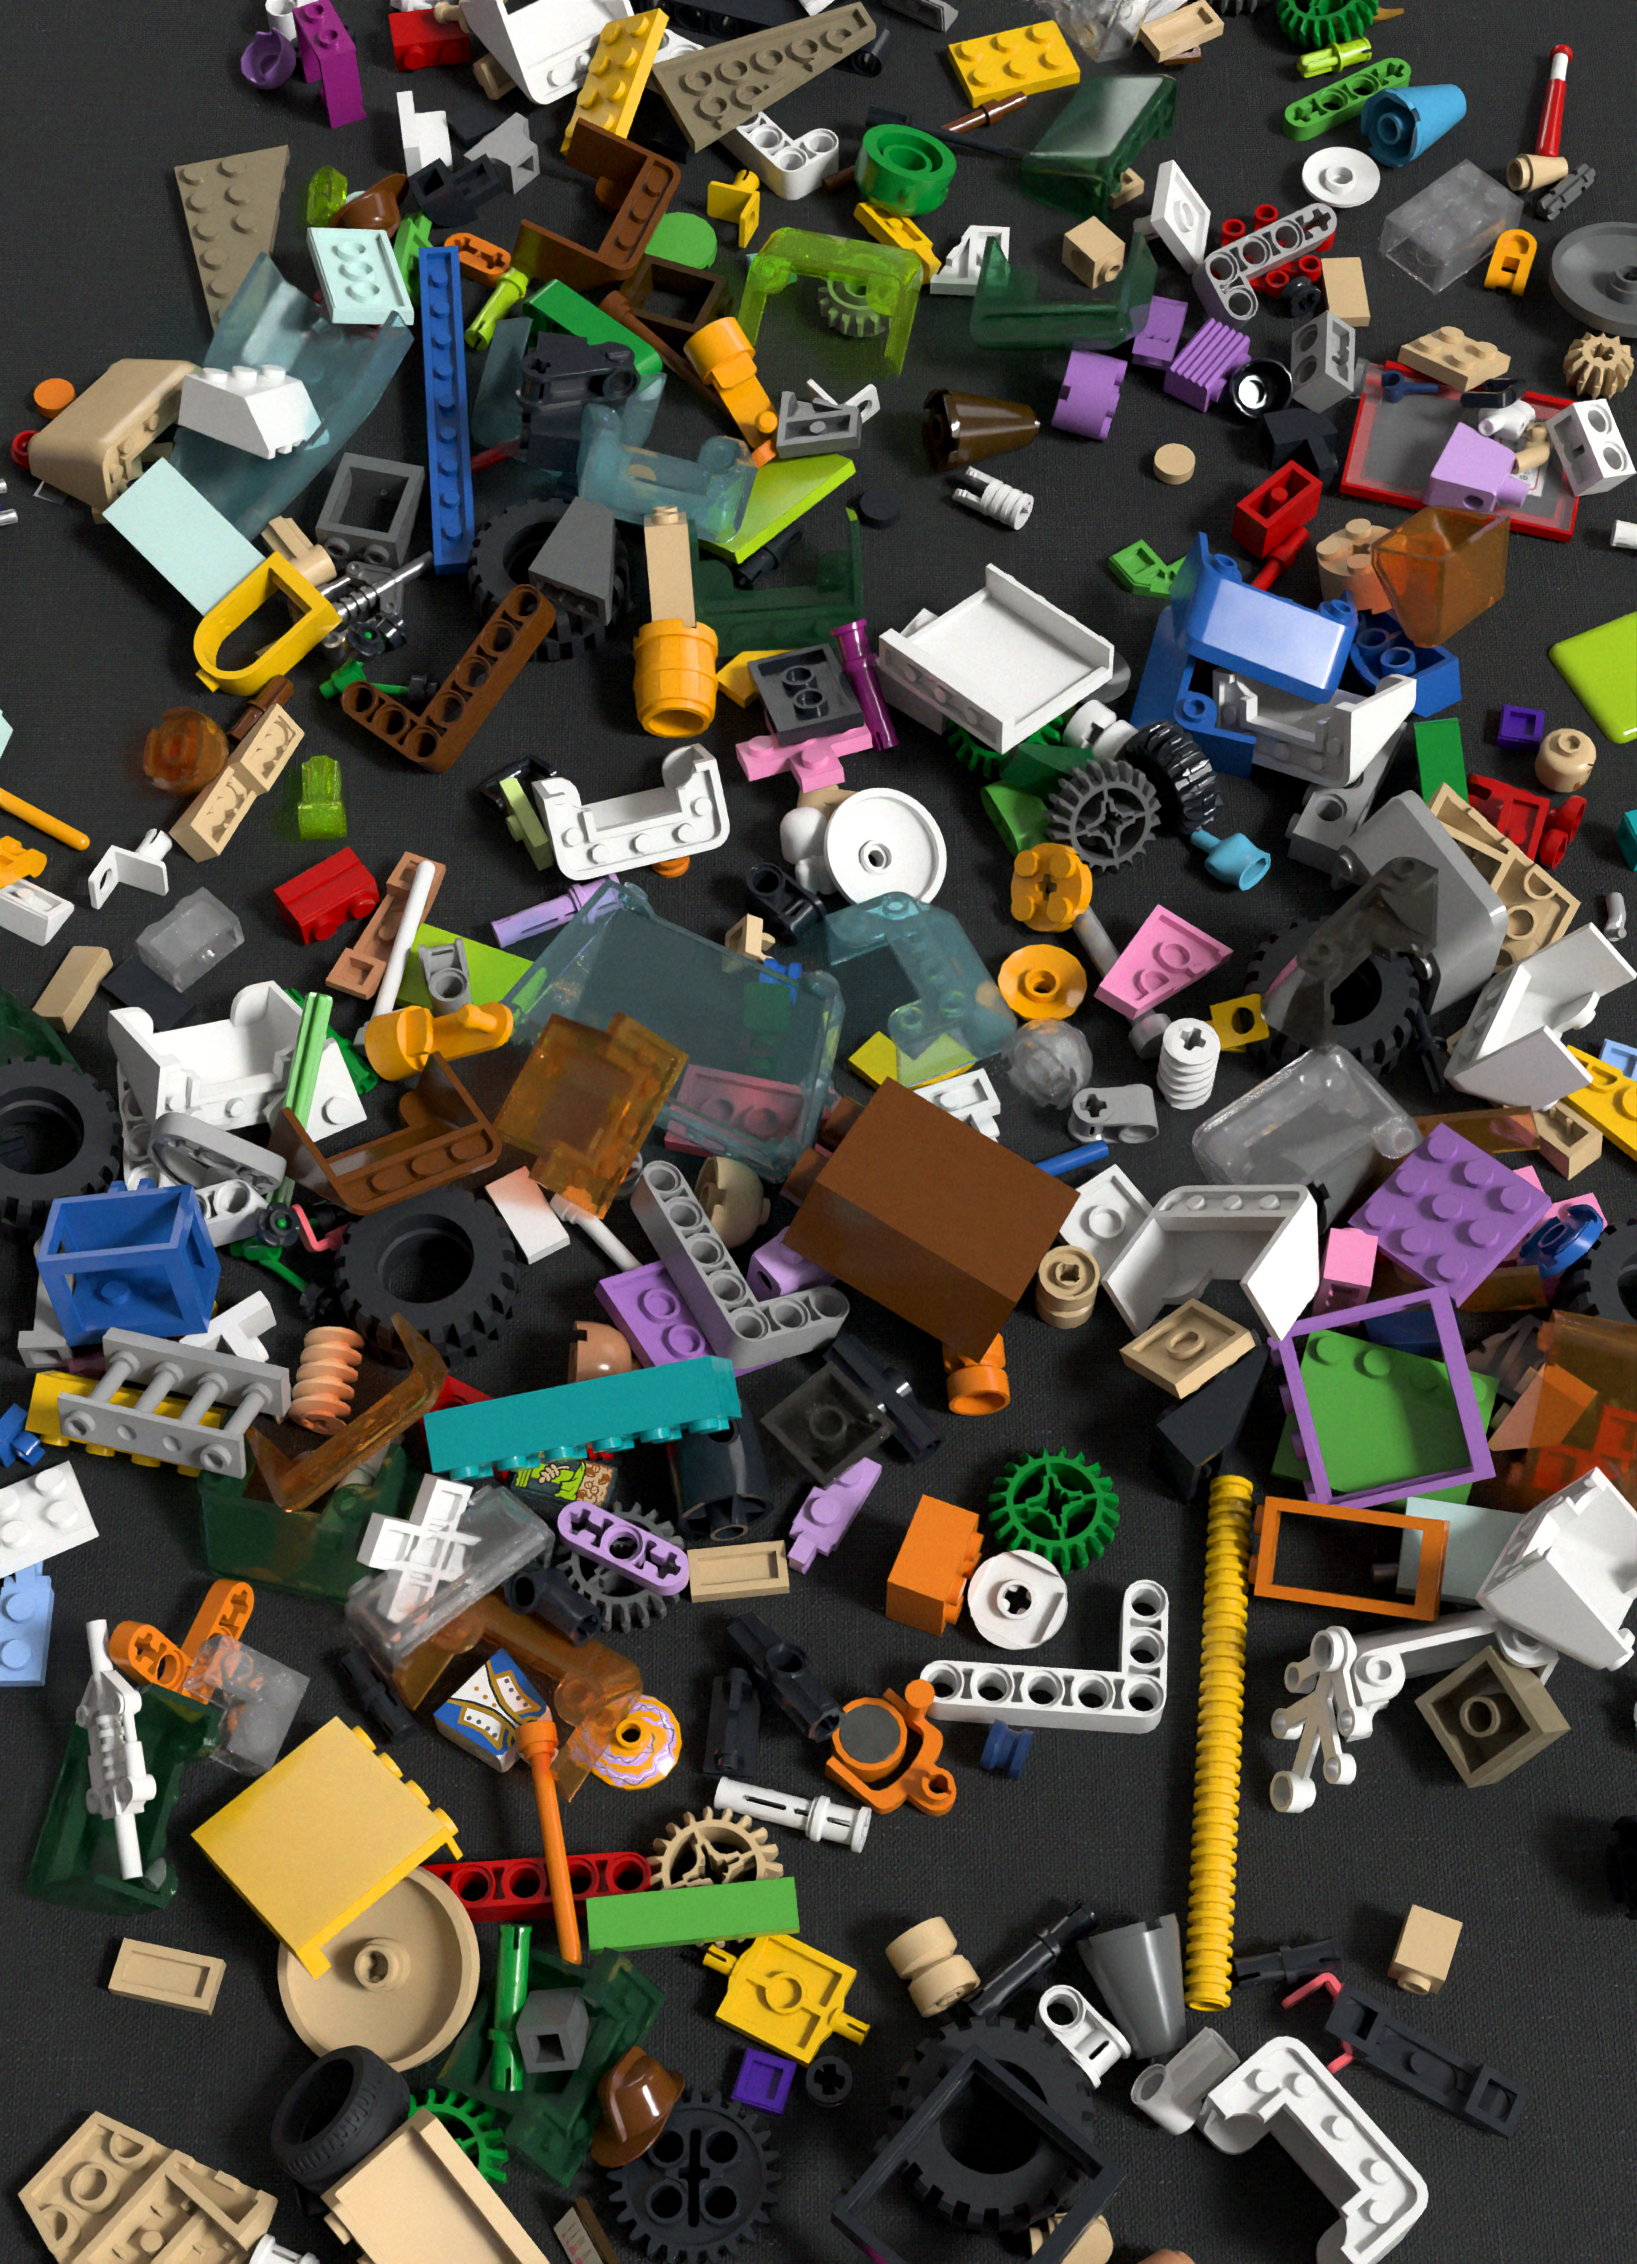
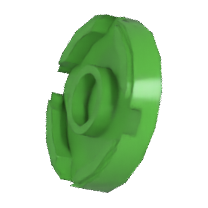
M689 213L664 214L645 253L697 269H703L707 265L709 268L715 261L717 240L714 229L706 220Z

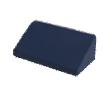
M1431 1311L1389 1313L1362 1320L1364 1341L1420 1357H1443ZM1454 1311L1462 1346L1464 1349V1346L1466 1344L1464 1332L1462 1330L1456 1311Z

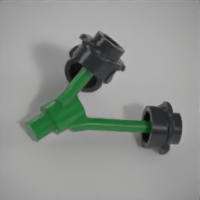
M392 612L387 616L383 613H377L375 615L376 621L372 625L368 623H353L347 628L348 631L345 633L343 647L349 657L340 668L331 673L330 679L319 685L322 694L327 700L340 692L343 693L344 689L354 681H366L362 666L373 661L376 655L380 656L385 649L393 652L399 646L408 643L406 635L408 627L398 615ZM425 673L424 676L413 675L410 686L371 683L385 694L409 696L410 708L422 710V713L441 688L440 682L434 681L432 673Z
M327 1199L313 1203L317 1217L308 1220L311 1229L321 1226L324 1235L350 1222L347 1211ZM271 1203L267 1206L266 1210H261L256 1217V1235L231 1242V1254L234 1257H246L249 1261H259L260 1265L273 1270L301 1291L303 1294L299 1301V1307L306 1312L311 1322H318L322 1319L325 1321L330 1320L338 1313L342 1306L336 1282L331 1284L324 1278H317L308 1284L278 1262V1258L282 1253V1247L287 1248L297 1241L301 1223L298 1215L294 1211H289L285 1204Z

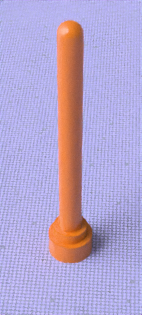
M547 1720L534 1721L523 1724L515 1729L518 1752L524 1754L525 1761L531 1763L561 1960L565 1967L574 1969L582 1962V1951L551 1758L555 1756L554 1748L559 1743L554 1722Z

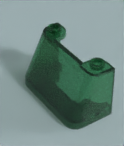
M1166 74L1091 75L1087 80H1081L1076 88L1074 97L1031 153L1027 152L1023 156L1018 169V173L1022 175L1020 193L1085 221L1095 216L1100 222L1105 224L1112 212L1111 209L1107 208L1108 198L1110 194L1121 191L1123 174L1151 137L1166 141L1174 131L1180 87L1179 80Z

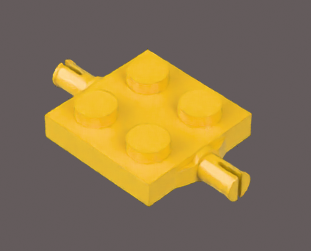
M787 1934L756 1937L753 1945L740 1958L727 1953L714 1944L708 1949L709 1954L706 1953L703 1965H707L729 1977L728 1992L715 2015L716 2021L806 2068H809L821 2044L832 2035L833 2031L857 2043L859 2046L863 2044L870 2025L843 2012L844 1999L856 1978L857 1970Z

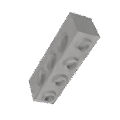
M1403 721L1356 781L1340 789H1332L1310 782L1302 801V805L1306 807L1302 815L1297 813L1293 815L1286 830L1285 837L1291 839L1287 857L1333 875L1339 847L1361 827L1401 748L1407 726L1406 722Z

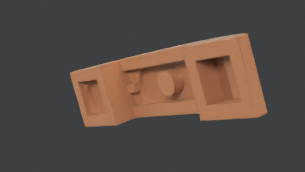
M405 851L386 882V897L353 950L345 948L325 980L326 986L364 1000H368L380 990L420 862L428 860L435 866V873L418 925L419 928L421 923H424L446 872L444 864Z

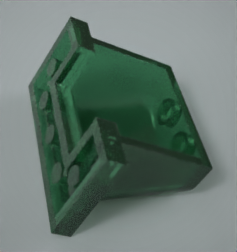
M529 1947L527 1997L530 1991L570 1987L581 1988L580 1995L584 2000L592 2032L578 2069L527 2073L523 2060L522 2090L510 2091V2087H506V2081L505 2091L489 2089L493 2040L488 2039V2027L494 2026L496 1970L490 1983L485 1987L481 2000L465 2029L459 2034L455 2047L435 2082L446 2093L452 2091L457 2099L462 2102L470 2100L477 2110L481 2112L488 2111V2113L493 2115V2118L508 2125L509 2127L502 2141L548 2181L565 2189H568L602 2118L597 2098V2084L610 2068L616 2065L629 2047H642L667 1999L621 1952L608 1947H604L592 1970Z

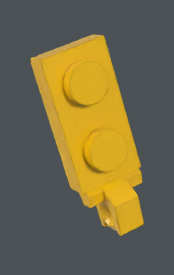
M871 202L857 204L854 212L856 219L885 247L894 259L900 262L902 266L909 267L910 274L922 285L929 284L934 273L937 274L942 264L931 250L933 243L907 216L890 213Z

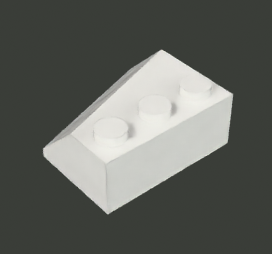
M264 364L261 365V370H255L249 367L233 366L232 372L216 368H203L201 374H184L178 419L179 425L266 459L274 458L276 450L286 454L292 452V446L304 448L324 441L326 434L302 381L285 375L286 369L283 367Z

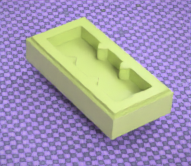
M513 776L500 781L502 798L509 817L506 818V823L515 842L523 840L539 871L552 866L554 861L549 838L519 782Z

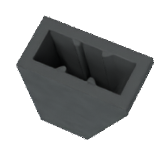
M576 496L528 569L530 585L536 587L554 606L605 626L611 621L616 548L614 511L601 503L590 502Z

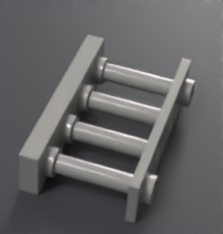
M110 1327L102 1338L106 1373L88 1398L66 1392H61L57 1397L61 1434L64 1436L243 1479L246 1474L243 1435L259 1412L284 1417L291 1407L289 1368L115 1327ZM125 1380L149 1385L133 1408L108 1403ZM169 1390L193 1396L178 1419L153 1414ZM214 1401L238 1407L223 1430L198 1425Z

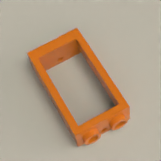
M1266 1496L1265 1506L1258 1505L1256 1509L1254 1533L1261 1535L1259 1555L1252 1554L1250 1558L1248 1583L1255 1584L1254 1595L1426 1621H1437L1440 1612L1450 1521ZM1281 1511L1422 1530L1423 1537L1415 1604L1272 1584Z

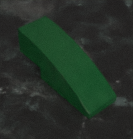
M1018 743L999 767L998 773L1002 779L1016 787L1052 803L1049 800L1048 794H1059L1062 790L1058 779H1065L1069 782L1073 778L1071 767H1078L1084 772L1087 759L1096 760L1092 749ZM1107 789L1108 795L1112 798L1117 797L1119 800L1128 798L1124 789Z

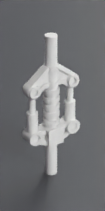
M96 1620L86 1623L93 1675L89 1679L82 1702L76 1710L78 1725L88 1730L91 1756L87 1758L92 1788L86 1793V1806L91 1814L100 1813L103 1816V1820L114 1819L122 1880L143 1876L134 1815L144 1812L146 1801L152 1800L155 1797L156 1783L151 1774H146L142 1742H137L134 1715L141 1709V1696L116 1670L113 1671L112 1659L109 1653L106 1620Z

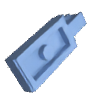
M43 1561L15 1572V1576H6L4 1587H1L0 1687L45 1685L54 1592L51 1588L50 1576H42Z

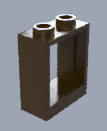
M644 253L635 273L630 278L625 279L618 291L629 300V307L633 309L632 315L680 356L686 358L687 356L683 348L690 337L707 324L729 317L733 307V296L729 295L728 277ZM654 288L703 302L704 305L694 324L643 310Z

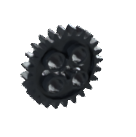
M694 2088L689 2103H683L681 2096L675 2102L661 2133L653 2145L638 2158L625 2165H621L622 2169L607 2173L608 2183L622 2187V2189L609 2196L611 2206H627L616 2218L619 2227L635 2223L636 2226L629 2237L630 2243L634 2246L646 2238L649 2239L647 2257L652 2260L664 2249L667 2251L668 2264H676L680 2255L687 2256L688 2264H698L699 2256L707 2255L710 2264H718V2252L725 2249L729 2256L737 2260L739 2259L737 2241L742 2239L753 2247L757 2244V2238L752 2230L753 2225L769 2229L771 2221L766 2213L762 2211V2208H775L779 2206V2197L767 2191V2188L781 2185L782 2174L768 2171L767 2168L777 2164L780 2161L778 2151H763V2148L772 2140V2134L770 2130L754 2134L753 2131L759 2122V2115L756 2112L743 2120L739 2117L742 2108L741 2100H735L728 2109L722 2107L721 2091L717 2090L709 2103H702L699 2088ZM699 2131L701 2133L700 2168L702 2177L706 2179L700 2180L699 2224L693 2228L689 2226L690 2192L688 2181L685 2178H688L691 2173V2133ZM664 2140H676L683 2146L682 2155L674 2162H661L654 2155L656 2147ZM727 2140L736 2146L737 2153L729 2162L717 2163L710 2159L707 2154L710 2146L716 2141ZM665 2194L675 2195L682 2202V2207L678 2214L671 2218H661L652 2210L656 2199ZM716 2195H728L736 2203L734 2212L727 2218L718 2219L712 2217L706 2210L709 2200Z

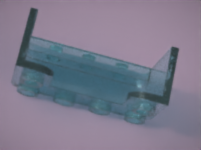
M893 891L825 916L827 956L831 966L889 945L920 999L897 1008L888 1019V1033L896 1046L898 1083L907 1088L1003 1052L1015 1043L1017 1020L958 919L952 913L907 893Z

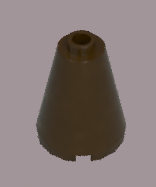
M945 388L933 389L928 393L924 402L923 410L930 409L929 422H922L923 447L929 464L938 465V468L935 470L937 472L951 471L1029 446L1033 442L1034 437H1037L1039 433L1038 415L1027 404Z

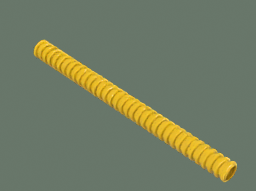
M1236 1475L1219 1476L1211 1480L1209 1484V1490L1212 1494L1209 1496L1211 1508L1208 1511V1518L1211 1522L1207 1526V1532L1210 1536L1206 1542L1209 1551L1206 1553L1208 1565L1205 1568V1575L1208 1579L1205 1580L1204 1584L1207 1594L1204 1595L1203 1602L1207 1608L1203 1611V1619L1206 1622L1202 1626V1633L1206 1637L1202 1638L1201 1647L1205 1651L1201 1654V1663L1204 1666L1200 1669V1677L1204 1681L1199 1685V1692L1203 1696L1198 1701V1706L1202 1711L1198 1713L1197 1720L1202 1726L1197 1729V1737L1201 1741L1197 1742L1196 1752L1201 1756L1197 1757L1195 1761V1766L1200 1771L1195 1773L1194 1781L1199 1786L1194 1789V1798L1198 1802L1193 1805V1813L1198 1817L1193 1819L1192 1828L1197 1832L1191 1838V1843L1196 1848L1191 1851V1859L1195 1864L1190 1867V1875L1195 1879L1189 1883V1890L1194 1895L1189 1897L1188 1906L1193 1911L1189 1912L1187 1922L1192 1927L1187 1930V1938L1191 1943L1186 1946V1954L1191 1959L1185 1963V1970L1190 1975L1184 1979V1986L1189 1989V1992L1184 1993V2003L1190 2008L1201 2011H1221L1229 2007L1231 1998L1226 1995V1992L1231 1989V1981L1226 1976L1232 1972V1965L1227 1960L1232 1958L1233 1949L1228 1946L1233 1941V1933L1228 1928L1234 1924V1917L1229 1912L1235 1908V1901L1230 1896L1235 1894L1236 1886L1231 1880L1235 1879L1236 1870L1231 1865L1237 1861V1854L1232 1849L1237 1847L1238 1839L1233 1834L1238 1830V1823L1234 1818L1238 1817L1239 1808L1234 1803L1239 1801L1240 1796L1239 1791L1235 1788L1240 1784V1777L1236 1772L1240 1771L1241 1762L1237 1757L1241 1755L1242 1747L1237 1742L1242 1739V1731L1238 1727L1243 1723V1716L1239 1712L1243 1710L1244 1702L1239 1697L1244 1694V1686L1240 1682L1244 1681L1245 1672L1241 1667L1245 1665L1246 1658L1242 1653L1246 1649V1642L1242 1638L1246 1637L1247 1628L1244 1625L1247 1621V1612L1244 1609L1248 1605V1598L1245 1594L1248 1593L1249 1584L1245 1580L1248 1579V1568L1246 1566L1250 1562V1555L1247 1551L1250 1550L1251 1541L1247 1538L1251 1534V1526L1248 1523L1251 1522L1252 1513L1249 1509L1252 1507L1253 1501L1250 1496L1253 1492V1484L1247 1479Z

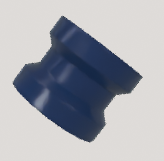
M995 1719L983 1750L980 1767L988 1770L997 1767L1005 1770L1008 1777L1019 1780L1032 1744L1034 1732L1026 1729L1017 1732L1009 1729L1006 1722Z

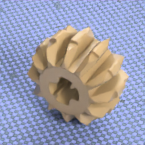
M1604 331L1598 337L1586 332L1582 339H1574L1563 363V373L1566 374L1567 379L1566 386L1576 387L1577 396L1583 393L1591 394L1593 400L1598 395H1602L1610 400L1615 392H1623L1634 368V359L1630 357V346L1620 345L1619 336L1612 339L1606 338Z

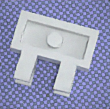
M984 1068L913 1091L964 1123L971 1124L974 1129L997 1142L995 1137L1000 1136V1133L992 1116L1000 1114V1102Z

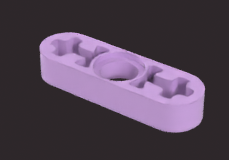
M572 1502L560 1512L557 1522L559 1536L562 1543L570 1550L660 1595L669 1596L677 1594L687 1585L690 1575L689 1562L686 1554L680 1548L589 1502ZM583 1518H587L590 1530L602 1536L600 1547H595L597 1545L596 1535L587 1530H581L578 1535H574L570 1522L580 1523ZM621 1537L631 1538L637 1543L638 1549L628 1559L615 1558L609 1551L610 1545L614 1540ZM647 1549H651V1561L665 1567L669 1561L675 1562L677 1575L668 1573L664 1579L659 1578L658 1568L645 1560ZM644 1563L643 1569H639V1567Z

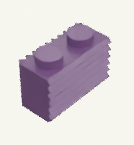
M1209 318L1166 368L1163 391L1206 412L1212 402L1220 403L1227 393L1232 373L1239 366L1251 360V356L1248 355L1249 337L1247 335L1243 336L1241 332L1236 333L1234 328L1229 329L1227 325H1222L1220 321L1216 322L1214 318Z

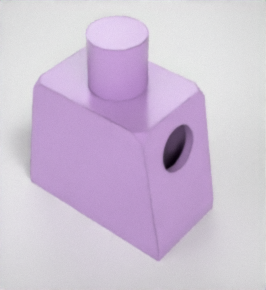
M1459 422L1430 475L1422 503L1485 519L1490 516L1498 499L1521 508L1529 491L1530 484L1510 477L1516 458L1512 450L1487 436H1483L1480 432L1466 424Z
M787 1226L751 1256L746 1283L757 1301L762 1302L819 1286H830L839 1278L783 1245L781 1241L790 1227Z

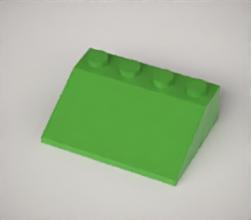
M1325 1329L1309 1334L1300 1365V1372L1331 1493L1343 1495L1470 1465L1445 1363ZM1469 1370L1486 1435L1500 1379ZM1291 1412L1287 1413L1270 1475L1303 1484V1480L1310 1479L1312 1476L1308 1460H1297L1291 1433L1300 1431L1296 1413ZM1472 1482L1412 1497L1466 1505ZM1407 1498L1376 1506L1405 1514Z

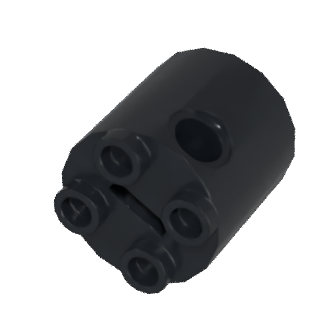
M739 1398L742 1418L728 1420L730 1429L709 1434H700V1432L690 1433L689 1428L681 1430L682 1439L661 1443L678 1527L685 1533L699 1536L710 1535L711 1539L716 1541L733 1540L745 1535L749 1531V1526L763 1520L773 1510V1500L754 1415L749 1411L747 1401Z

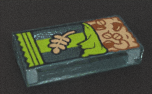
M545 1457L539 1458L540 1467L515 1472L510 1487L511 1493L514 1495L565 1507L572 1502L585 1501L595 1506L598 1505L606 1511L618 1476L617 1467L585 1459L558 1463V1461L546 1462Z

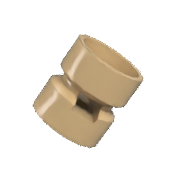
M1059 1246L1047 1252L1041 1261L1034 1302L1039 1316L1052 1327L1061 1329L1076 1328L1085 1323L1092 1315L1100 1278L1099 1266L1092 1254L1076 1246Z
M943 1917L931 1918L909 1929L895 1939L885 1952L899 1978L913 1979L908 1990L922 2017H930L950 2008L967 1997L980 1984V1979L970 1962L964 1959L962 1955H953L957 1947V1940Z

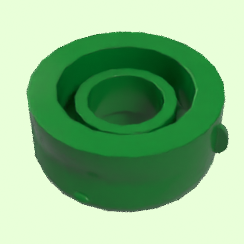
M883 124L872 127L863 136L855 161L854 179L863 196L877 207L901 216H923L935 211L946 199V194L948 193L947 186L956 171V160L947 146L928 133L908 126Z

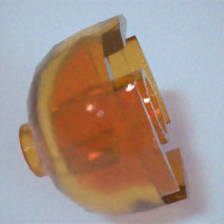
M176 706L165 711L160 716L166 720L162 723L159 730L155 728L150 730L143 751L144 770L146 775L153 777L155 783L152 784L157 788L170 793L192 796L201 793L225 768L229 757V745L223 729L211 717L191 707Z

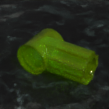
M327 755L312 756L308 762L302 764L303 802L298 803L299 829L302 841L346 838L347 836L345 806L343 799H341L339 761L332 760Z

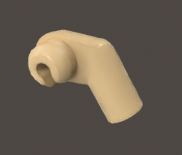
M1535 422L1527 427V437L1524 439L1523 450L1514 453L1516 458L1511 470L1512 474L1516 475L1540 466L1549 459L1551 437L1548 435L1549 432L1545 423Z

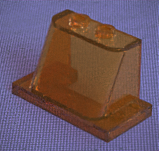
M617 1011L606 1032L552 1013L492 1127L500 1137L502 1144L537 1160L528 1176L529 1179L587 1213L603 1220L685 1066L689 1055L628 1015Z

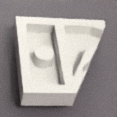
M970 225L961 237V243L954 247L946 257V265L940 273L932 275L930 294L1006 297L1010 227Z
M333 1037L324 1041L306 1132L313 1142L367 1119L338 1044ZM286 1090L277 1094L263 1110L271 1132L278 1112L282 1109Z

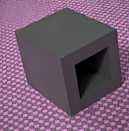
M580 1987L529 1992L515 2027L527 2073L578 2069L592 2032Z

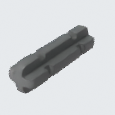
M1586 163L1579 164L1571 171L1572 174H1568L1549 191L1550 194H1546L1538 201L1536 214L1543 217L1545 221L1553 220L1560 211L1564 210L1582 191L1586 190L1594 182L1593 177L1596 175L1594 168H1589Z

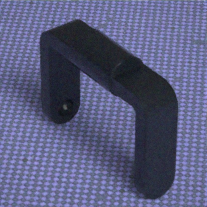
M1489 378L1483 383V390L1485 392H1466L1461 396L1460 402L1466 408H1506L1526 396V379Z
M529 755L481 784L478 790L485 804L498 813L503 814L507 811V807L504 801L497 796L501 792L500 781L512 776L517 781H520L534 771L546 779L559 776L551 765L535 755Z

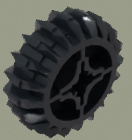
M1169 720L1157 721L1154 724L1150 723L1139 729L1138 733L1126 742L1127 751H1125V759L1134 769L1137 768L1146 775V781L1154 785L1156 793L1153 796L1159 800V804L1162 806L1154 814L1163 822L1165 828H1172L1173 832L1179 836L1183 834L1189 835L1204 829L1215 817L1221 814L1220 806L1223 804V800L1219 793L1222 789L1215 778L1217 772L1212 770L1209 763L1210 758H1207L1202 752V745H1197L1193 741L1192 734L1189 732L1184 733L1183 728L1179 724L1174 725Z

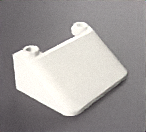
M464 0L460 2L466 21L472 31L528 99L538 105L549 104L583 87L589 72L588 66L594 58L600 41V33L606 23L634 15L629 0H537L510 14H507L503 0Z

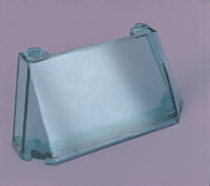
M607 879L506 996L498 1002L507 1006L513 1015V1029L508 1039L516 1045H519L523 1040L532 1047L534 1053L541 1056L537 1063L550 1074L719 1157L730 1158L746 1164L761 1178L774 1184L783 1183L807 1147L809 1146L815 1150L846 1010L838 981L830 974L821 970H817L815 973L802 972L797 980L655 915L653 908L647 901V894L637 885L630 882L621 885Z

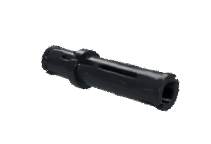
M1077 1899L1060 1917L1046 1928L1040 1926L1033 1932L1034 1938L1021 1951L1011 1957L987 1978L983 1984L961 2000L966 2011L971 2017L985 2015L987 2024L1054 1964L1061 1965L1068 1959L1067 1953L1076 1945V1942L1082 1940L1100 1926L1095 1914L1085 1903L1083 1904L1080 1899Z

